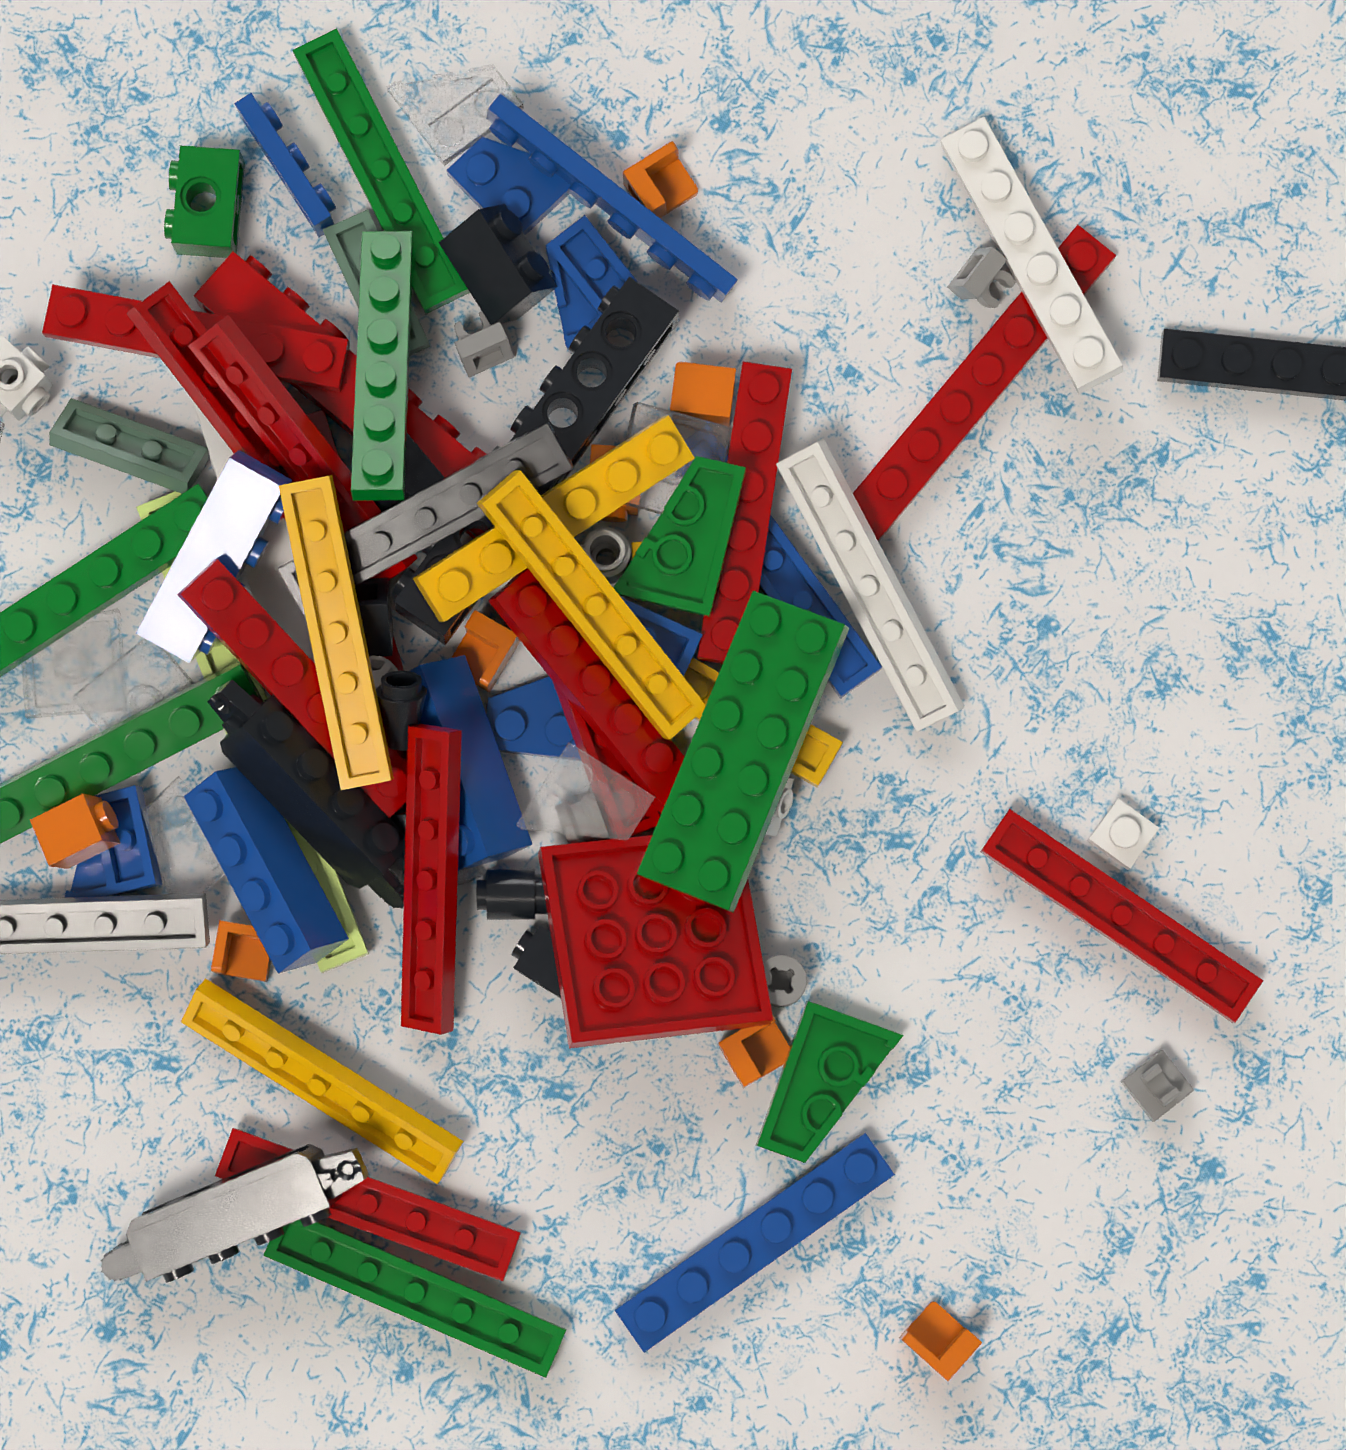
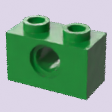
M180 145L179 161L171 160L169 167V190L176 191L174 209L166 210L164 220L165 239H171V244L177 255L227 258L232 251L237 254L245 161L240 150ZM208 192L216 196L215 203L209 210L198 212L191 209L192 200L198 194Z

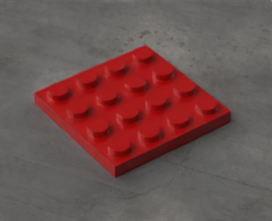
M652 835L540 847L538 852L569 1049L770 1025L773 1021L749 879H747L735 911L732 913L638 875V869Z

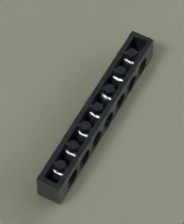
M631 277L626 280L621 289L614 285L606 293L598 307V311L602 315L592 329L584 325L577 333L569 347V351L573 355L563 369L555 365L548 373L539 389L544 395L534 409L527 405L519 413L510 428L515 433L510 442L548 421L550 422L548 417L552 411L558 408H567L574 412L577 417L572 425L561 428L553 425L551 422L550 424L571 460L573 468L581 459L678 324L679 310ZM623 328L630 331L635 339L628 346L617 347L608 341L607 335L614 329ZM587 368H596L605 375L606 379L599 386L587 387L579 381L578 375ZM496 446L493 451L500 448V446ZM573 469L536 488L537 492L542 495L564 481ZM487 516L423 549L422 552L427 556L416 571L409 567L399 578L392 593L397 595L394 600L395 611L445 646L477 601L447 621L439 622L413 578L464 546L460 539L467 530L476 528L485 532L494 525Z

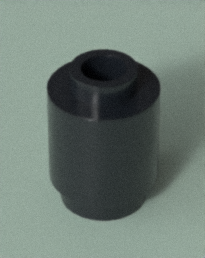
M487 869L486 879L477 880L476 882L477 910H487V920H535L536 914H547L541 874H535V869Z

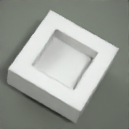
M1118 798L1087 841L1129 870L1159 830V827Z

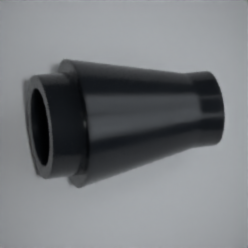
M392 671L381 677V685L377 687L376 693L386 731L387 746L393 750L406 751L408 750V726L420 724L427 688L422 685V678L417 673L411 671Z

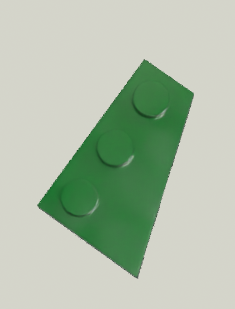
M700 456L695 457L664 506V510L637 549L636 555L622 577L615 584L614 589L619 596L711 617L746 474V467Z
M806 1001L755 1146L806 1163L843 1115L842 1113L862 1087L867 1084L882 1061L904 1035Z

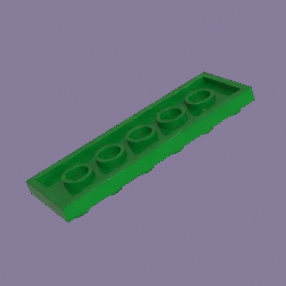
M752 592L638 869V875L734 913L848 634L849 628L845 624L759 592Z

